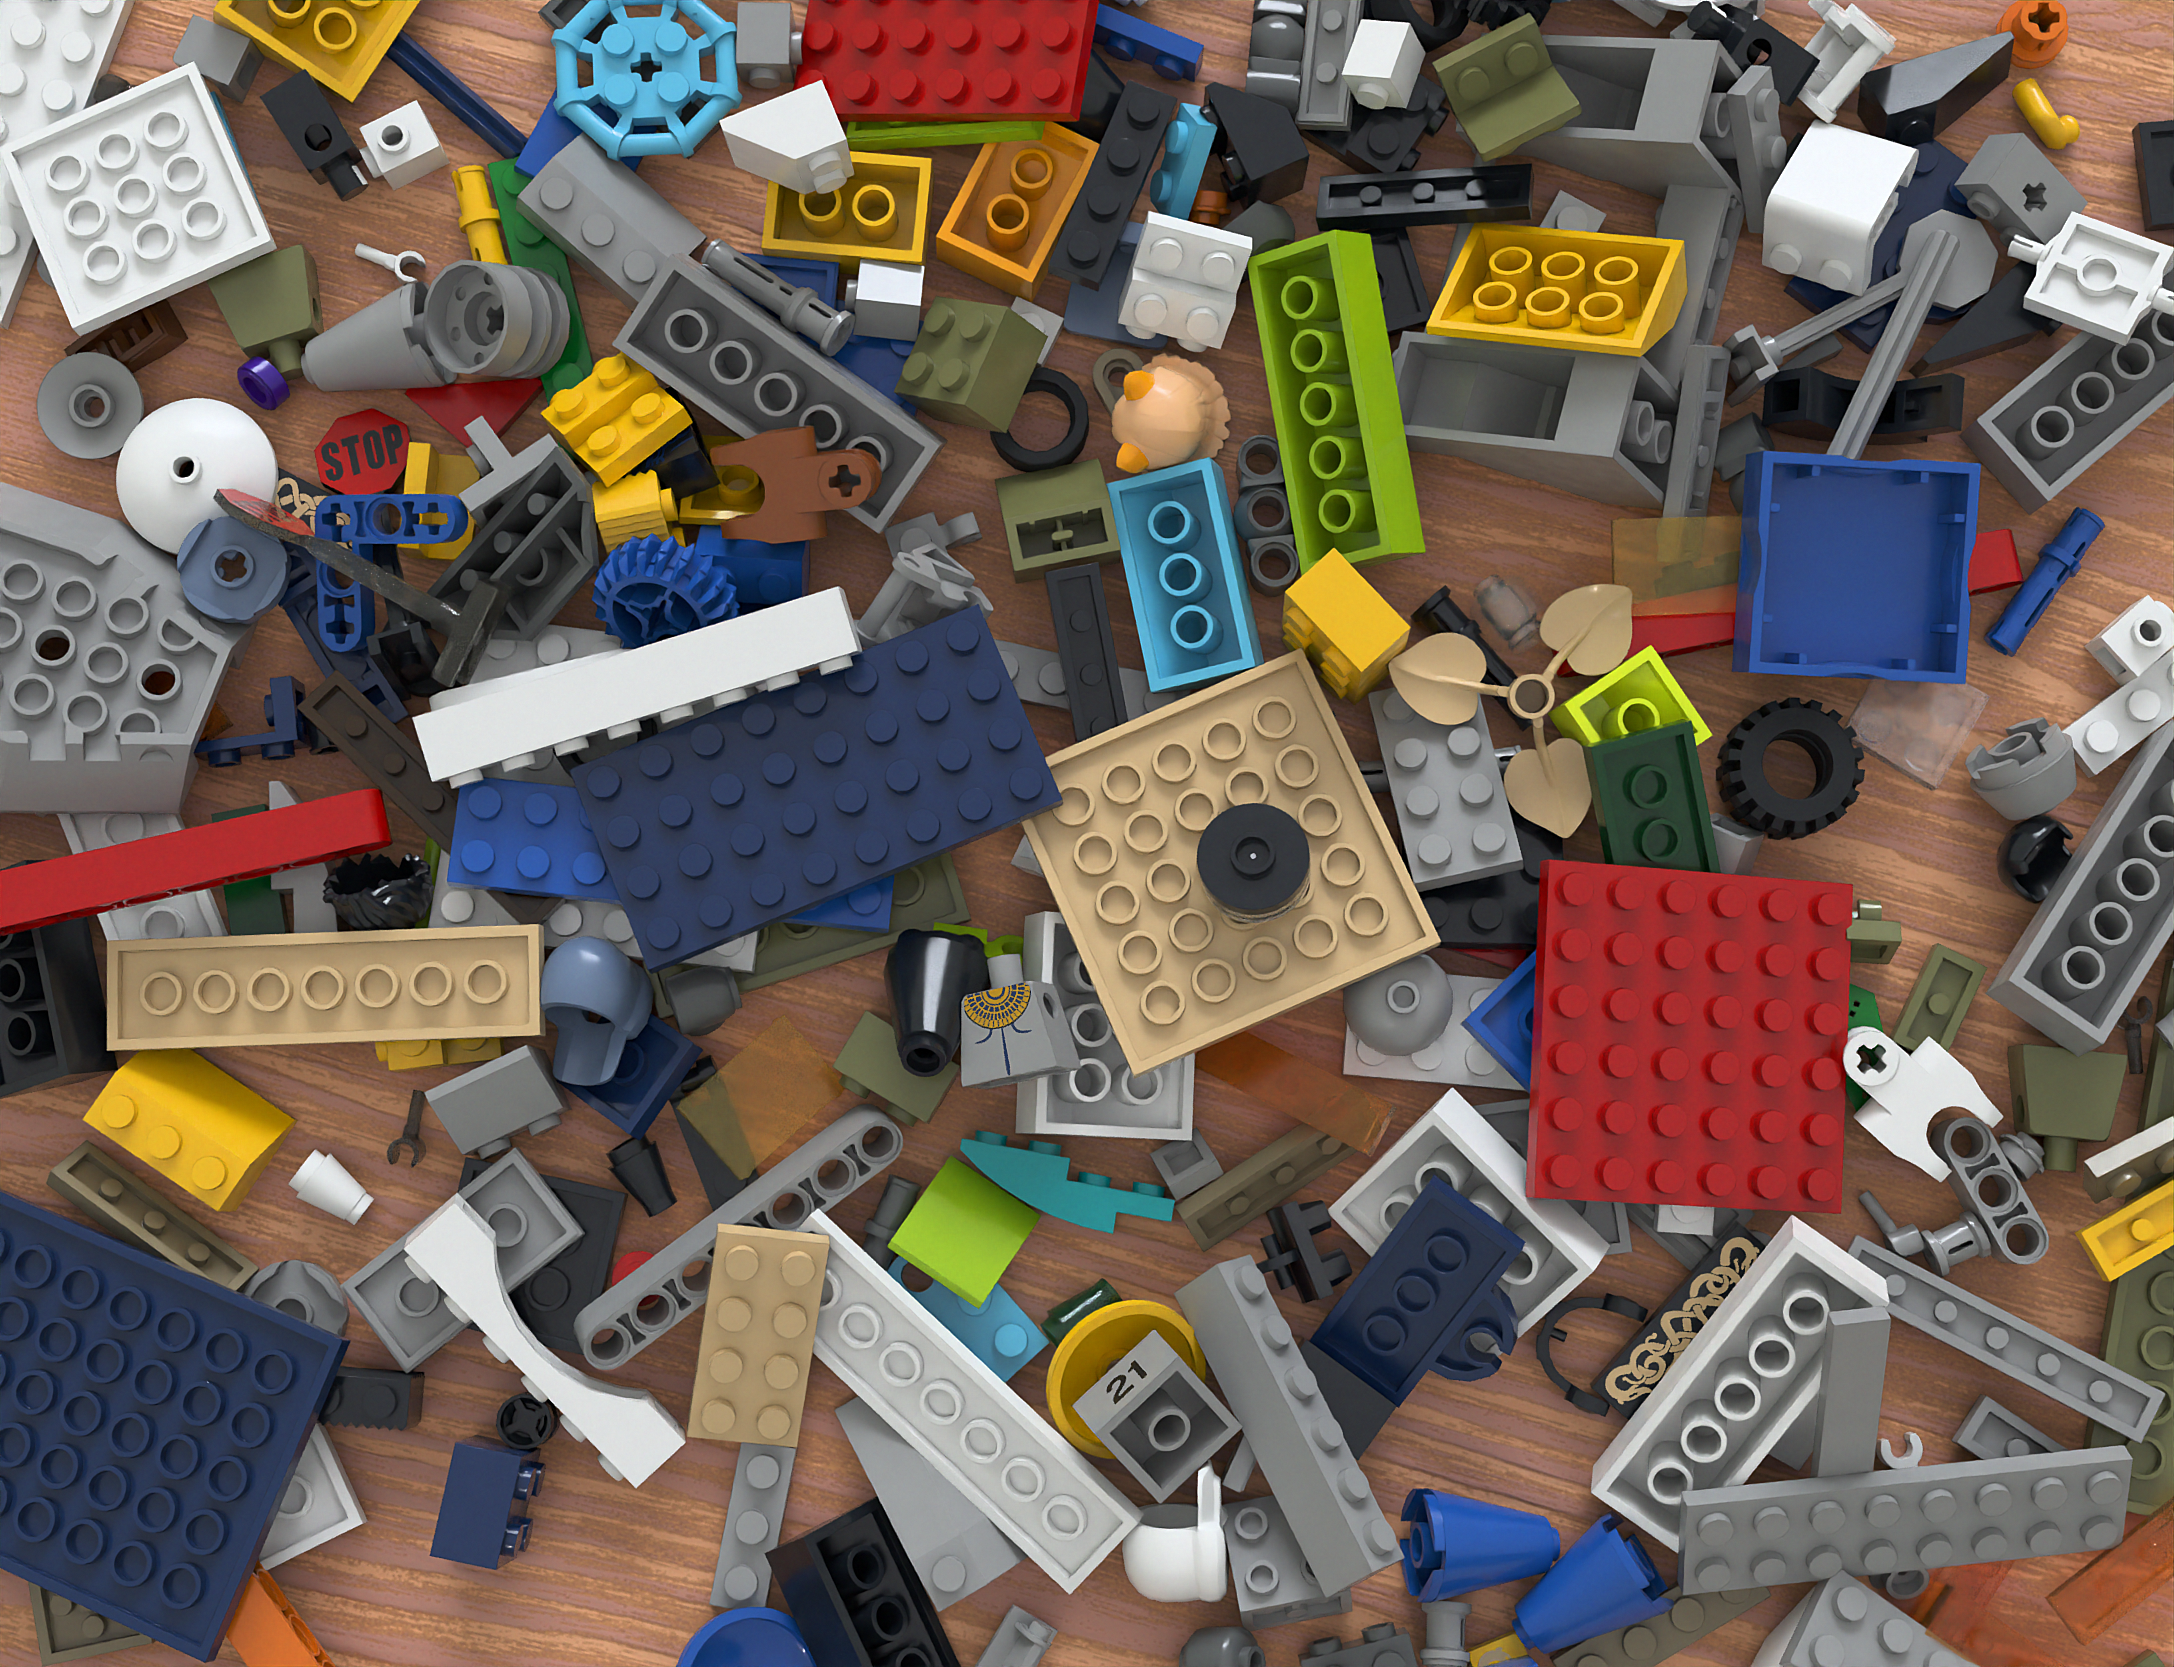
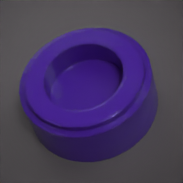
M253 356L238 368L237 378L240 386L247 396L261 408L275 410L290 397L286 381L278 370L265 359Z

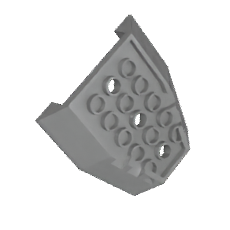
M0 482V813L180 814L199 768L194 755L195 748L228 668L232 667L239 670L258 621L252 624H242L239 622L224 623L200 612L190 603L183 592L180 573L177 571V561L151 544L124 522ZM61 637L69 641V650L62 658L50 661L39 656L40 647L47 639ZM159 671L171 673L175 677V684L169 692L162 695H154L145 690V682L151 674Z

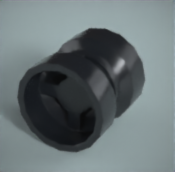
M528 1391L512 1396L502 1404L497 1413L496 1427L499 1436L507 1445L515 1449L527 1450L546 1443L556 1434L560 1426L559 1417L561 1414L559 1409L549 1399L541 1403Z

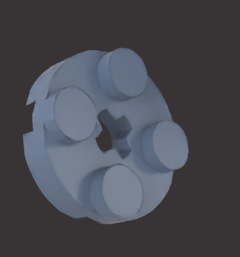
M232 513L228 514L229 516L219 517L213 521L211 519L205 520L188 533L178 552L177 571L180 573L183 592L193 606L214 620L224 623L239 622L242 624H252L258 621L262 615L270 612L284 596L290 580L291 557L280 537L260 519L247 514ZM239 555L246 557L243 564L247 569L246 574L242 578L236 577L232 582L224 581L227 573L221 567L222 562L225 559L235 561Z

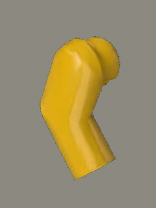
M2026 79L2014 87L2012 96L2046 147L2062 150L2066 144H2072L2078 140L2080 128L2077 120L2070 115L2059 118L2035 79Z

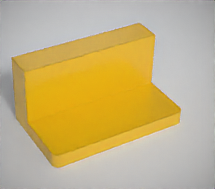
M409 442L403 494H449L460 499L458 494L482 479L469 456L439 454L429 443ZM467 510L468 526L463 536L458 540L437 544H398L397 547L408 558L454 562L475 538L476 523ZM419 513V524L443 525L448 522L447 513Z

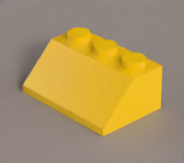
M193 1049L140 1050L114 1073L82 1119L217 1212H236L298 1121Z

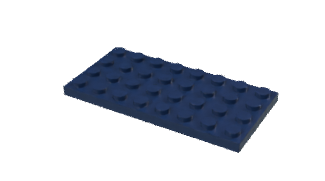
M979 604L865 649L863 653L851 656L852 667L826 675H821L820 670L816 669L799 676L800 682L770 692H768V689L747 697L745 700L727 705L569 770L647 969L651 974L1063 805L1061 794Z

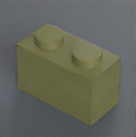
M867 1010L832 1066L843 1073L838 1082L840 1085L864 1099H867L872 1090L889 1100L890 1102L885 1111L911 1127L914 1126L918 1118L930 1124L961 1071V1066L950 1061L935 1076L920 1077L911 1074L901 1063L893 1026Z

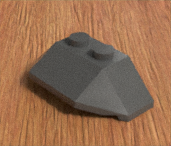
M556 446L422 597L450 637L532 642L600 567L592 486L563 448Z

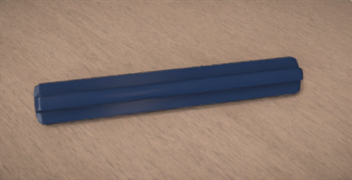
M401 30L385 55L505 159H514L520 156L528 138Z

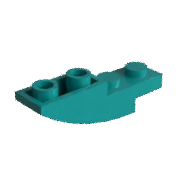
M979 1130L975 1131L974 1140L963 1138L961 1140L960 1150L979 1170L1014 1196L1054 1217L1082 1227L1113 1234L1117 1212L1168 1222L1172 1220L1175 1200L1164 1198L1166 1187L1133 1181L1132 1191L1128 1192L1110 1188L1112 1177L1079 1172L1078 1182L1067 1180L1071 1159L1060 1156L1062 1147L1060 1145L1029 1140L1028 1150L1006 1147L1008 1136Z

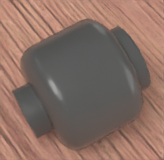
M1215 1626L1197 1629L1191 1635L1180 1652L1179 1667H1266V1660L1263 1650L1258 1646L1257 1640L1249 1630L1240 1626Z

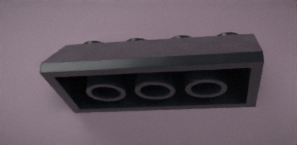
M24 860L0 869V871L46 860ZM87 917L0 936V1099L80 1083L118 1070L115 1051H107V1012Z
M878 1496L764 1553L817 1667H961L919 1576L908 1558Z

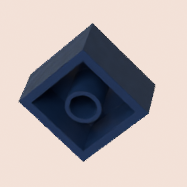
M475 1435L456 1442L430 1556L497 1570L516 1559L518 1551L525 1552L528 1548L533 1529V1519L526 1517L530 1496L538 1497L545 1476L546 1464L538 1462L541 1448L515 1449L507 1445L503 1440Z

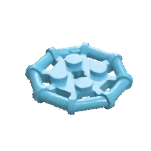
M590 0L563 29H556L551 38V43L555 47L557 98L553 105L557 114L568 117L607 151L608 158L620 161L622 157L682 154L683 158L689 157L694 154L693 148L718 124L719 120L731 109L739 108L743 96L738 91L736 65L737 27L733 22L723 20L701 0ZM663 5L659 17L635 18L627 17L624 6ZM680 11L706 33L696 40L688 36L684 27L676 23ZM610 12L615 24L608 26L604 30L601 40L594 44L584 39ZM715 54L717 82L702 81L700 58ZM577 58L593 62L594 85L581 89L578 88ZM643 61H652L653 65L662 67V71L653 73L652 81L643 82L639 73H633L634 68L640 66ZM698 98L707 102L683 126L679 119L682 115V109L690 101L693 104ZM600 102L605 107L608 105L617 113L619 118L617 125L614 129L611 128L590 108ZM667 125L669 133L633 134L634 126Z

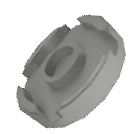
M302 1260L270 1264L255 1274L241 1292L327 1331L345 1337L350 1316L347 1295L340 1288L341 1284L336 1276L319 1264Z

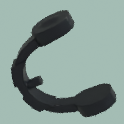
M1606 1293L1604 1299L1581 1297L1566 1302L1560 1301L1544 1318L1546 1320L1540 1336L1537 1335L1536 1358L1541 1362L1548 1377L1560 1389L1566 1392L1565 1400L1586 1413L1599 1414L1606 1417L1611 1404L1593 1397L1574 1386L1555 1369L1550 1358L1549 1339L1552 1337L1564 1342L1568 1333L1554 1326L1566 1313L1578 1308L1602 1309L1626 1316L1641 1323H1644L1648 1309L1639 1306L1629 1298Z

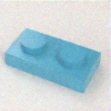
M1180 103L1176 119L1171 121L1166 131V151L1160 170H1156L1151 179L1150 201L1160 214L1188 221L1217 126L1214 123L1208 122L1205 116L1199 111L1201 106Z

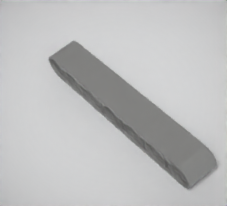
M861 1104L852 1108L586 1306L577 1315L573 1327L575 1338L587 1361L598 1369H615L623 1365L706 1302L718 1223L796 1232L816 1209L819 1208L823 1213L827 1212L899 1156L903 1147V1136L898 1126L878 1106ZM882 1126L880 1136L874 1142L862 1144V1139L869 1129ZM838 1160L836 1169L830 1175L818 1177V1171L825 1162ZM785 1193H794L792 1202L787 1207L781 1210H773V1205L779 1196ZM699 1260L705 1261L702 1270L698 1274L689 1277L682 1276L684 1269L690 1263ZM654 1294L660 1295L654 1307L648 1310L637 1309L639 1302L644 1297ZM610 1328L615 1330L613 1336L608 1341L602 1344L591 1343L597 1332Z

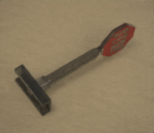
M217 489L213 499L229 515L258 531L305 547L319 561L431 622L432 629L449 639L430 677L448 687H453L455 681L464 685L469 684L515 588L497 578L477 579L464 608L449 600L442 602L336 542L315 536V533L303 520L276 505L235 489Z

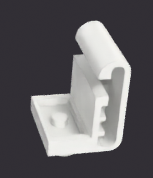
M1815 119L1768 197L1764 214L1762 265L1773 268L1783 274H1792L1823 284L1833 290H1842L1862 297L1871 280L1874 245L1898 205L1899 193H1896L1895 190L1898 185L1908 187L1917 165L1919 150Z

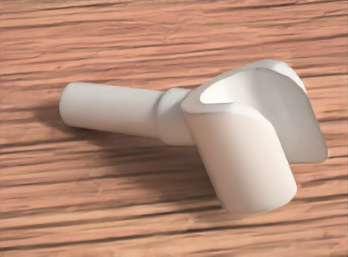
M361 243L355 249V255L395 272L398 281L402 285L418 283L417 279L402 274L401 270L404 265L416 263L420 267L427 268L423 257L414 251H404L395 256Z

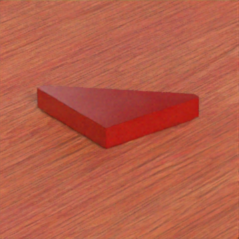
M533 378L449 384L442 387L408 388L404 394L463 446L468 448L473 443L464 429L466 425L482 415L500 439L542 393L544 387L539 379Z

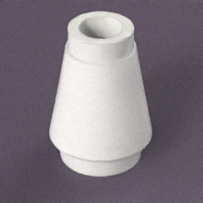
M316 1149L288 1184L299 1192L296 1198L343 1220L346 1219L352 1225L357 1223L374 1200L331 1153L325 1157Z

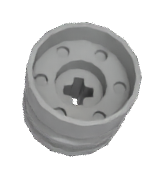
M461 259L445 266L432 281L424 302L423 326L427 344L437 361L456 373L533 379L547 373L557 363L569 338L570 313L566 296L555 278L538 268Z

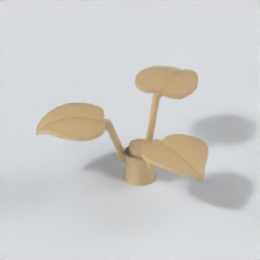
M1594 584L1574 589L1558 597L1546 609L1539 627L1542 641L1551 649L1558 651V653L1542 675L1527 674L1520 676L1509 687L1480 683L1486 673L1487 664L1485 656L1473 640L1457 633H1439L1427 637L1407 651L1391 659L1388 665L1392 681L1403 700L1419 715L1432 722L1456 725L1470 720L1477 711V693L1506 697L1508 706L1515 715L1524 719H1531L1537 750H1522L1511 758L1503 776L1505 794L1510 805L1523 818L1562 838L1570 837L1579 827L1590 806L1592 794L1582 746L1571 738H1561L1546 746L1542 716L1550 711L1555 700V692L1550 682L1565 660H1567L1569 666L1575 672L1586 676L1608 673L1623 661L1630 648L1632 639V591L1630 588L1621 585Z

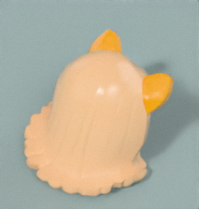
M1165 353L1154 356L1151 363L1142 366V370L1129 372L1124 377V394L1114 405L1115 409L1112 411V435L1122 445L1117 455L1116 467L1129 473L1142 472V474L1207 457L1215 459L1218 456L1219 450L1224 447L1223 441L1230 434V430L1225 426V422L1231 420V411L1228 409L1229 400L1223 395L1224 387L1222 383L1215 380L1216 374L1207 366H1203L1198 360L1190 363L1187 359H1181L1179 355L1168 356Z

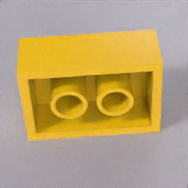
M849 151L855 175L846 178V183L840 188L824 194H819L816 190L808 194H802L768 180L761 245L764 256L839 262L840 273L859 275L861 258L925 266L923 281H925L935 185L932 158Z
M1333 548L1285 591L1282 631L1285 635L1281 639L1290 652L1299 648L1303 649L1306 658H1309L1322 671L1318 678L1332 696L1337 700H1341L1345 696L1355 706L1390 674L1389 662L1405 651L1411 627L1350 563Z

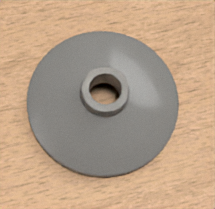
M77 353L60 360L44 377L37 396V415L47 438L64 453L82 459H102L120 452L131 432L142 421L144 414L143 394L136 377L123 363L101 353ZM100 398L105 405L104 412L99 417H93L90 412V405L95 399Z

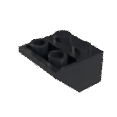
M1217 82L1205 86L1204 105L1199 108V111L1208 122L1214 123L1217 126L1209 156L1217 154L1225 170L1220 173V179L1230 201L1235 202L1239 200L1245 211L1258 200L1264 203H1273L1303 190L1310 154L1287 107Z

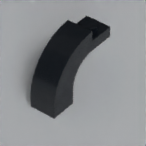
M1811 366L1779 371L1764 387L1762 426L1795 437L1832 442L1860 381L1836 377ZM1954 373L1896 381L1866 445L1927 442L1928 435L1961 431L1965 378Z

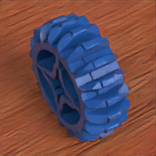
M651 533L643 540L633 536L624 545L619 544L616 549L610 552L596 574L597 579L594 583V594L591 599L597 604L595 617L606 622L605 634L618 636L621 639L620 649L627 647L636 649L737 618L740 604L735 601L737 587L726 583L728 570L715 569L712 566L713 555L701 557L695 553L694 543L685 548L678 545L674 535L662 542L654 533Z

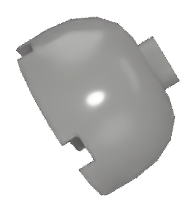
M1424 953L1348 985L1343 989V1012L1350 1031L1366 1046L1383 1055L1407 1056L1428 1048L1444 1033L1452 1015L1453 991L1446 973L1431 956Z

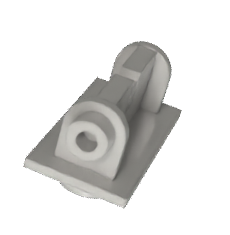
M1013 1604L975 1667H1037L1046 1650H1049L1052 1645L1051 1642L1058 1630Z

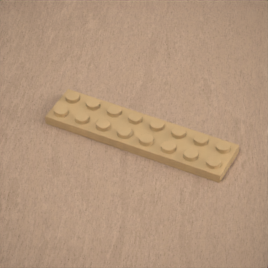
M529 924L107 941V1051L545 1036V1013L540 1007L541 977L545 965L544 926Z

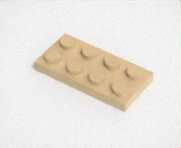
M717 1224L687 1422V1437L797 1448L830 1246L829 1235Z

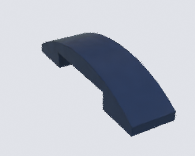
M296 534L283 542L286 551L291 557L292 566L287 590L278 605L287 613L325 678L327 679L335 670H338L394 725L410 717L411 715L403 701H400L370 657L368 646L356 651L337 652L324 644L318 628L316 557L300 534ZM338 598V604H346L343 598ZM341 621L340 631L348 634L354 633V624Z

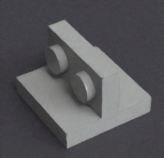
M482 415L464 427L473 443L465 450L474 462L475 468L482 479L458 494L480 531L556 446L559 447L549 433L512 458Z

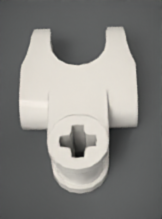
M1860 1026L1848 1031V1041L1842 1055L1844 1069L1850 1078L1872 1096L1853 1117L1894 1155L1920 1167L1939 1182H1942L1952 1171L1928 1144L1926 1136L1927 1127L1933 1115L1943 1108L1951 1106L1963 1107L1992 1128L2004 1117L1980 1089L1973 1075L1929 1036L1909 1056L1892 1039L1874 1027ZM1878 1044L1879 1046L1874 1051L1876 1057L1879 1058L1877 1064L1871 1067L1869 1064L1863 1063L1857 1068L1861 1061L1860 1056L1856 1053L1858 1048L1865 1045L1867 1048L1872 1049Z

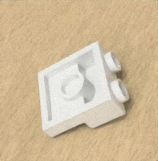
M1148 211L1119 298L1118 323L1126 325V329L1130 334L1141 339H1152L1156 336V333L1177 338L1180 346L1192 352H1203L1207 349V346L1221 349L1236 307V293L1252 251V238Z

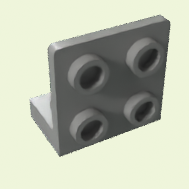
M1275 1495L1222 1505L1228 1514L1223 1527L1243 1628L1255 1631L1352 1612L1350 1588L1328 1598L1325 1597Z

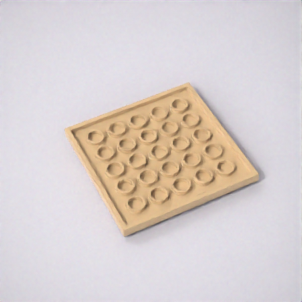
M1302 648L1046 756L1045 760L1061 794L1063 805L1020 822L1134 1079L1436 948L1441 943ZM1248 803L1271 805L1289 814L1297 821L1305 833L1310 852L1309 874L1299 894L1284 907L1260 915L1240 914L1217 903L1206 891L1197 865L1199 841L1210 822L1227 809Z

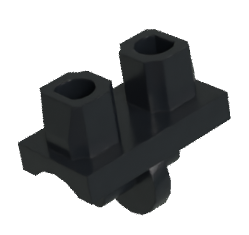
M1296 1200L1266 1211L1274 1233L1260 1239L1268 1259L1257 1263V1268L1262 1274L1273 1270L1280 1290L1295 1285L1303 1304L1334 1294L1332 1287L1351 1276L1352 1269L1346 1254L1341 1248L1334 1249L1320 1256L1316 1250L1311 1236L1332 1227L1331 1218L1325 1203L1319 1200L1298 1205Z

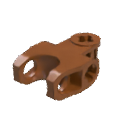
M814 426L767 430L751 438L710 449L712 465L746 466L758 474L765 488L764 502L758 512L738 515L735 518H729L724 522H720L722 538L748 539L776 544L828 536L825 511L849 509L858 506L876 494L882 483V470L879 462L871 453L863 449L851 448L817 452ZM849 469L850 474H859L861 483L852 487L849 482H841L840 473Z

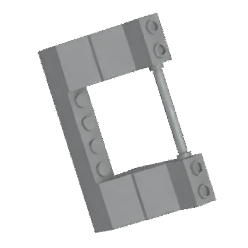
M1541 35L1554 68L1579 101L1582 113L1569 120L1562 128L1552 132H1545L1523 143L1509 155L1534 156L1600 181H1611L1664 200V203L1659 205L1655 215V238L1684 240L1688 292L1674 327L1641 357L1429 335L1426 328L1423 333L1403 331L1399 347L1392 355V362L1408 451L1456 456L1600 503L1664 510L1682 389L1679 380L1680 367L1683 359L1687 356L1688 345L1712 344L1745 214L1726 93L1743 75V72L1719 40ZM1456 119V132L1472 148V152L1476 155L1473 167L1495 166L1496 160L1502 157H1496L1488 162H1484ZM1474 223L1457 224L1438 299Z

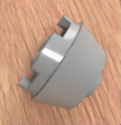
M2043 717L2012 725L2005 729L2009 737L1999 742L1989 751H1986L1985 747L1980 744L1969 754L1965 765L1972 776L1970 780L1971 789L2008 820H2022L2046 814L2069 797L2077 786L2072 738L2070 735L2062 733L2057 722L2049 727L2046 719Z

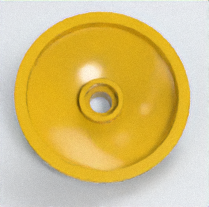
M1146 1300L1116 1302L1089 1314L1065 1336L1057 1348L1049 1367L1046 1398L1054 1423L1072 1445L1096 1457L1117 1459L1092 1432L1072 1405L1109 1371L1107 1367L1111 1362L1120 1358V1361L1154 1329L1205 1384V1355L1194 1335L1193 1328L1174 1310L1162 1304Z

